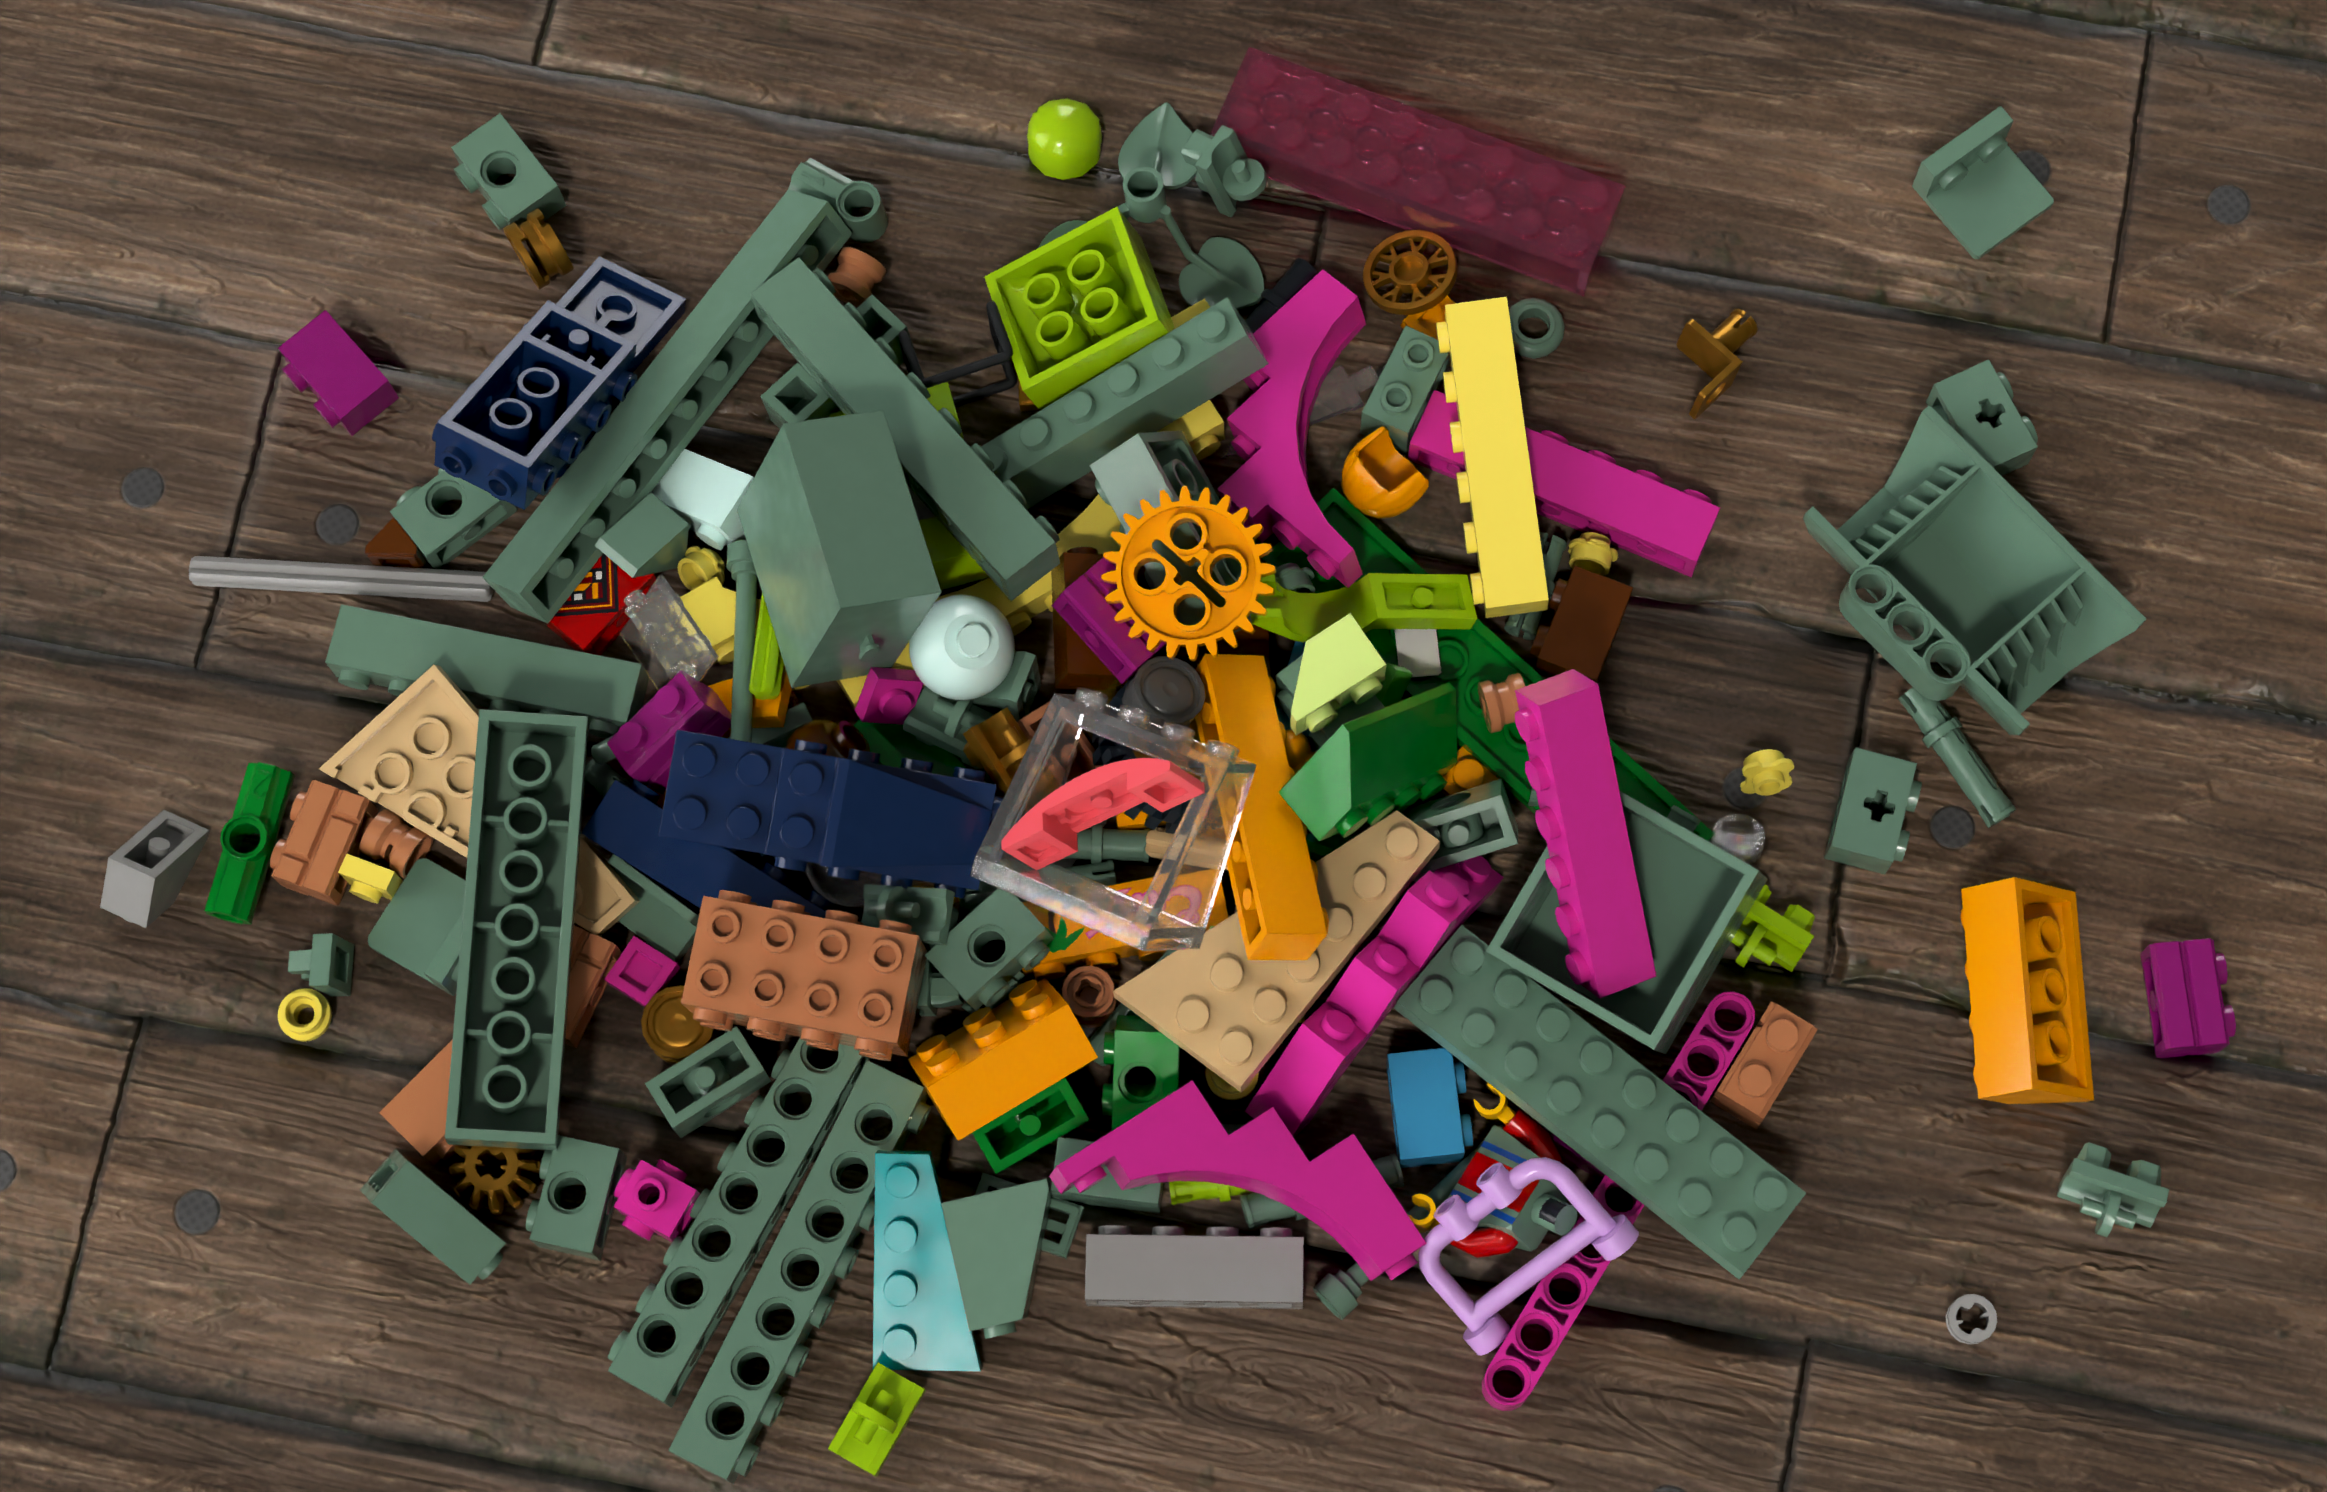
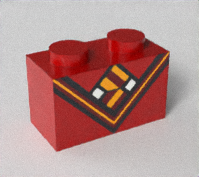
M603 553L552 620L545 624L574 650L601 655L661 591V588L654 574L632 578Z

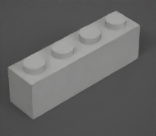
M1099 1226L1098 1234H1086L1085 1301L1087 1306L1303 1309L1304 1237H1293L1292 1229L1280 1227L1260 1229V1236H1239V1229L1234 1227L1206 1228V1236L1185 1235V1228L1177 1226L1153 1227L1152 1235H1131V1227Z

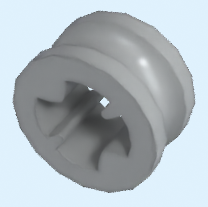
M1967 1294L1956 1299L1949 1306L1945 1317L1946 1326L1950 1334L1959 1342L1968 1345L1978 1344L1988 1339L1995 1331L1997 1325V1313L1994 1306L1985 1297L1977 1294ZM1973 1305H1976L1984 1312L1979 1318H1986V1325L1984 1330L1975 1328L1968 1334L1958 1326L1963 1323V1320H1957L1956 1315L1959 1309L1968 1311Z

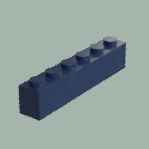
M633 779L629 787L615 780L581 833L701 908L703 896L718 898L719 890L749 895L752 897L751 902L767 908L772 907L773 900L797 903L805 906L804 912L810 913L811 916L825 918L826 910H836L838 907L813 890L809 892L806 898L788 887L793 878L766 862L762 870L748 863L744 858L749 851L658 836L663 809L656 805V802L661 795L636 779Z

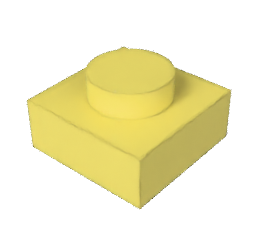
M346 854L338 872L351 885L350 893L376 904L379 903L381 897L391 900L403 882L395 871L350 854Z

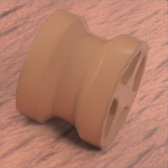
M843 247L837 257L839 266L835 272L828 274L827 277L836 290V293L833 294L836 298L845 303L850 302L853 306L858 307L872 295L871 290L874 284L880 283L883 280L886 268L867 253L858 249Z
M1520 673L1508 675L1505 682L1497 684L1489 680L1478 683L1480 705L1490 733L1499 732L1503 729L1504 725L1515 722V712L1519 710L1515 690L1526 687Z

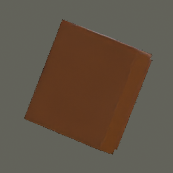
M394 517L366 545L365 554L374 566L427 568V561Z

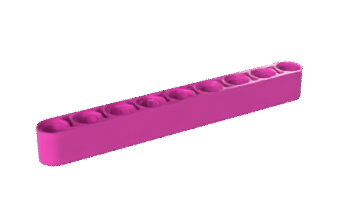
M1735 991L1716 995L1709 1003L1663 1079V1082L1701 1111L1752 1029L1755 1021V1009L1751 1001L1743 994ZM1721 1009L1734 1011L1741 1020V1029L1737 1031L1723 1030L1715 1021V1012ZM1694 1053L1707 1055L1712 1059L1715 1072L1709 1076L1694 1074L1688 1066V1056ZM1605 1175L1593 1196L1612 1218L1624 1214L1633 1224L1644 1205L1631 1195L1633 1199L1631 1210L1627 1212L1613 1211L1605 1201V1192L1620 1186ZM1581 1215L1573 1228L1585 1220ZM1579 1251L1540 1281L1484 1374L1482 1393L1485 1400L1493 1408L1501 1411H1512L1521 1407L1527 1400L1611 1261H1606L1602 1256L1599 1258H1588ZM1557 1278L1570 1280L1578 1290L1577 1300L1566 1305L1557 1303L1549 1293V1284ZM1529 1324L1543 1326L1550 1336L1549 1346L1542 1351L1528 1349L1522 1342L1521 1330ZM1501 1370L1515 1372L1522 1382L1521 1393L1513 1398L1500 1396L1493 1387V1376Z

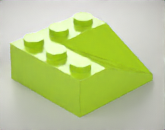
M1118 207L1105 212L984 277L992 301L998 307L1013 349L1011 358L1022 390L1040 411L1175 329L1143 240Z

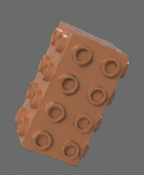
M719 890L718 898L703 896L681 1004L694 1014L693 1019L700 1021L701 1026L722 1031H732L733 1024L745 1026L747 1030L753 1031L754 1036L776 1041H785L786 1034L799 1036L801 1040L806 1041L808 1046L831 1051H838L839 1044L854 1047L861 1056L878 1060L891 1061L892 1054L908 1056L927 960L924 955L928 952L919 935L911 931V925L891 920H880L878 928L865 926L863 923L858 922L857 915L837 910H826L825 918L811 916L808 912H804L805 906L782 900H773L772 907L767 908L751 902L752 897L749 895L727 890Z

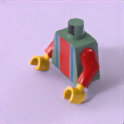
M1489 1083L1486 1084L1493 1093L1500 1096L1498 1106L1491 1110L1485 1109L1475 1099L1473 1100L1474 1105L1482 1117L1491 1120L1499 1119L1505 1125L1502 1129L1493 1125L1448 1196L1449 1198L1453 1195H1459L1465 1203H1468L1482 1192L1476 1185V1182L1486 1169L1496 1163H1502L1508 1171L1531 1158L1547 1157L1564 1164L1551 1135L1520 1108L1516 1112L1508 1106L1507 1097ZM1544 1179L1535 1180L1524 1187L1521 1194L1510 1205L1503 1209L1496 1208L1480 1220L1478 1226L1471 1234L1460 1241H1452L1450 1245L1477 1258L1510 1253L1514 1248L1530 1252L1538 1248L1548 1230L1561 1236L1571 1231L1577 1220V1210L1573 1205L1566 1202L1568 1199L1551 1181ZM1425 1194L1413 1195L1412 1202L1418 1207L1425 1208L1430 1214L1421 1220L1415 1219L1411 1215L1408 1216L1419 1233H1425L1440 1224L1433 1216L1436 1211L1435 1203L1432 1198Z

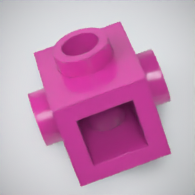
M659 1159L654 1167L640 1160L635 1170L628 1168L620 1178L614 1191V1197L618 1198L614 1208L626 1217L622 1226L636 1235L650 1241L653 1234L656 1233L673 1242L678 1235L683 1236L692 1220L690 1213L700 1193L683 1183L687 1174L670 1163ZM657 1195H660L659 1199L654 1204L650 1205V1201L652 1200V1198H654Z

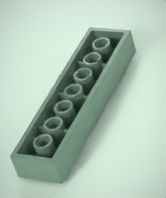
M479 709L445 1140L449 1145L557 1151L588 742V717Z

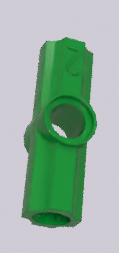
M248 763L233 817L224 825L221 831L220 842L223 850L204 910L206 914L240 925L252 924L267 870L270 867L271 854L278 842L277 836L295 779V775L292 772L266 763ZM253 833L260 834V842L257 848L249 853H240V845L244 838Z

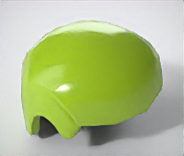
M1065 98L1048 101L1038 107L1037 112L1032 114L1027 132L1028 155L1032 164L1045 176L1066 180L1083 176L1098 163L1102 143L1101 125L1099 124V118L1087 104Z

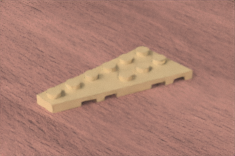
M433 665L325 762L319 770L333 778L339 779L357 790L359 794L375 803H379L404 818V821L467 858L479 711L442 667ZM581 834L574 923L597 936H602L637 905L640 900L587 837Z
M1395 811L1316 861L1318 870L1317 890L1321 907H1324L1328 913L1329 928L1326 937L1308 960H1248L1238 913L1236 912L1113 990L1114 998L1242 1093L1438 851L1440 841L1402 813Z

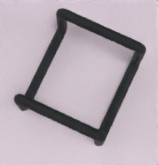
M989 301L986 308L991 336L998 354L924 378L908 332L903 330L899 333L900 345L908 374L913 372L926 388L1002 364L1007 380L953 397L955 407L1009 390L1017 383V376L1011 362L1013 349L998 307L994 301Z

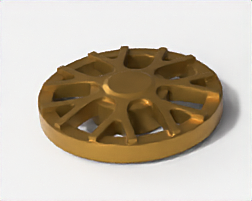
M1425 230L1399 232L1379 243L1368 256L1363 270L1364 286L1370 299L1382 310L1398 315H1413L1433 308L1450 293L1457 278V260L1449 243L1433 232ZM1410 242L1412 251L1403 252L1397 256L1394 248ZM1414 242H1421V243H1420L1418 246H1415V243H1414ZM1429 244L1438 247L1437 251L1428 260L1422 254ZM1391 250L1392 254L1390 256L1385 255ZM1379 261L1390 264L1389 273L1374 271ZM1448 264L1446 274L1432 275L1431 269ZM1389 283H1393L1395 287L1383 296H1380L1375 291ZM1428 284L1437 288L1427 297L1420 291ZM1403 293H1413L1410 303H1398Z

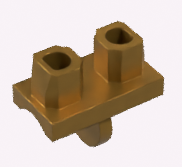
M1008 707L963 733L967 740L963 748L964 753L972 766L984 767L993 783L996 784L995 795L1004 797L1003 811L1010 809L1013 814H1016L1058 788L1035 752L1044 745L1038 735L1028 740Z

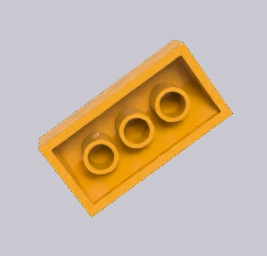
M2017 877L1961 889L1963 906L1961 910V923L1965 930L1967 955L1965 974L1969 982L1971 1004L1969 1025L1973 1033L1975 1054L1973 1076L1977 1086L1978 1099L2005 1104L2094 1101L2076 892Z

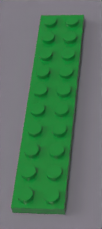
M1334 488L1317 503L1328 523L1348 542L1356 553L1363 575L1355 582L1368 573L1428 574ZM1279 541L1272 548V552L1262 557L1263 562L1274 565L1276 568L1286 563H1296L1300 569L1309 567L1314 573V579L1311 581L1315 587V593L1346 587L1334 576L1329 580L1322 577L1309 563L1308 555L1298 546L1291 550ZM1478 618L1470 630L1436 629L1441 673L1434 676L1412 677L1404 695L1410 698L1450 682L1456 689L1457 744L1461 747L1463 746L1498 779H1502L1504 787L1535 814L1539 807L1528 806L1532 786L1525 772V762L1529 760L1526 742L1520 736L1515 722L1504 725L1503 729L1499 732L1490 733L1488 731L1480 705L1478 683L1487 680L1494 684L1505 682L1508 675L1515 673L1521 674L1525 686L1542 681L1544 678ZM1372 629L1366 632L1365 635L1384 662L1398 665L1394 629ZM1609 738L1619 791L1666 818L1673 805L1695 816ZM1702 821L1693 832L1709 842L1715 835Z

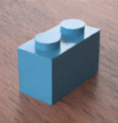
M1445 1048L1387 1054L1386 1070L1396 1152L1400 1167L1408 1168L1461 1162L1465 1154L1464 1147L1473 1146L1470 1114L1460 1115L1457 1095L1466 1093L1463 1063L1461 1061L1453 1062V1055Z

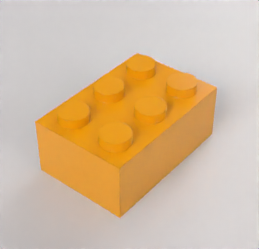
M1046 978L1039 982L1030 980L1020 984L1010 992V999L992 1010L990 1007H985L973 1012L965 1018L963 1027L946 1037L941 1034L929 1038L917 1048V1054L908 1059L937 1111L958 1141L1098 1058L1070 1006Z

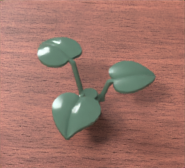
M1166 102L1147 115L1134 128L1120 150L1118 166L1123 179V192L1126 203L1119 205L1118 208L1126 218L1131 216L1139 222L1151 223L1159 218L1164 220L1183 255L1191 262L1181 271L1179 276V289L1182 298L1189 306L1204 298L1210 307L1225 298L1230 300L1236 310L1253 306L1262 299L1261 293L1265 287L1262 271L1249 250L1235 240L1213 237L1202 245L1198 255L1195 254L1175 222L1170 207L1167 206L1164 188L1178 189L1185 186L1196 176L1197 169L1195 166L1186 163L1181 154L1182 148L1193 133L1182 122L1173 107ZM1073 220L1060 224L1045 236L1039 247L1087 223V221Z

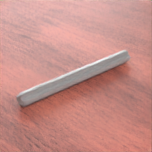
M194 556L191 558L189 565V580L196 586L488 602L492 599L493 588L482 578L486 572L211 556Z

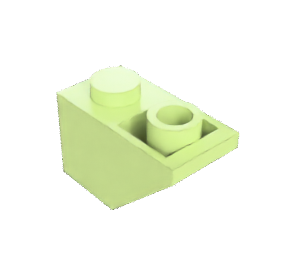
M1351 613L1305 642L1290 718V728L1296 736L1308 728L1312 733L1325 728L1337 718L1338 713L1336 710L1352 700L1356 704H1361L1376 695L1383 687L1380 682L1385 680L1386 663Z

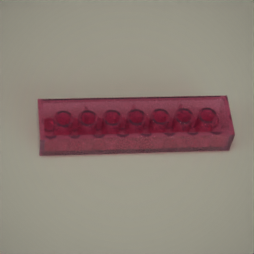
M1249 47L1211 131V135L1215 136L1221 125L1233 129L1247 157L1261 163L1269 179L1405 230L1433 232L1445 239L1453 248L1581 296H1585L1620 212L1625 186L1252 47Z

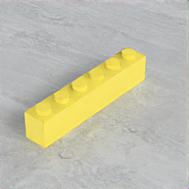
M1507 297L1445 305V321L1437 322L1436 330L1439 352H1449L1452 371L1443 372L1446 403L1456 402L1459 421L1449 422L1453 453L1463 452L1465 471L1456 473L1460 504L1470 502L1472 522L1463 523L1466 552L1467 554L1477 553L1479 573L1470 574L1473 604H1484L1485 618L1548 610L1549 598Z

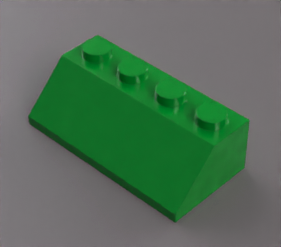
M1448 682L1342 724L1279 791V794L1318 841L1340 833L1345 838L1359 829L1366 821L1372 826L1386 817L1393 809L1401 813L1419 798L1423 802L1430 800L1447 785L1448 782L1443 776L1457 763L1456 689Z

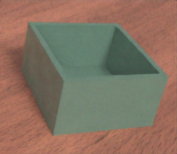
M884 410L784 423L737 511L791 688L868 675L870 667L892 668L941 594V589Z
M1620 791L1656 977L1601 999L1581 984L1577 985L1574 983L1565 963L1566 955L1570 954L1567 938L1562 933L1555 915L1556 907L1560 906L1557 890L1552 885L1545 867L1546 859L1550 858L1548 847L1542 853L1486 952L1651 1049L1666 1054L1768 879L1758 869L1693 833L1701 822L1695 816L1673 805L1666 818Z

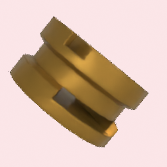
M537 208L527 214V221L520 225L513 222L504 227L503 230L524 268L540 290L550 284V277L557 273L564 276L574 270V267L550 224L544 222L543 219L545 217ZM524 240L526 241L527 246L529 247L534 258L539 263L537 267L533 262L532 258L530 257L529 253L527 252L526 248L522 244Z
M681 985L667 987L655 994L645 1006L641 1019L643 1036L650 1048L662 1060L673 1065L718 1038L719 1031H721L701 1026L700 1021L693 1019L694 1014L681 1004L684 986Z

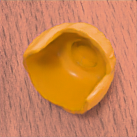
M1381 426L1359 441L1349 452L1342 469L1341 486L1343 493L1354 507L1367 516L1379 519L1395 517L1413 507L1427 491L1429 481L1408 459L1396 450L1389 436L1388 429Z

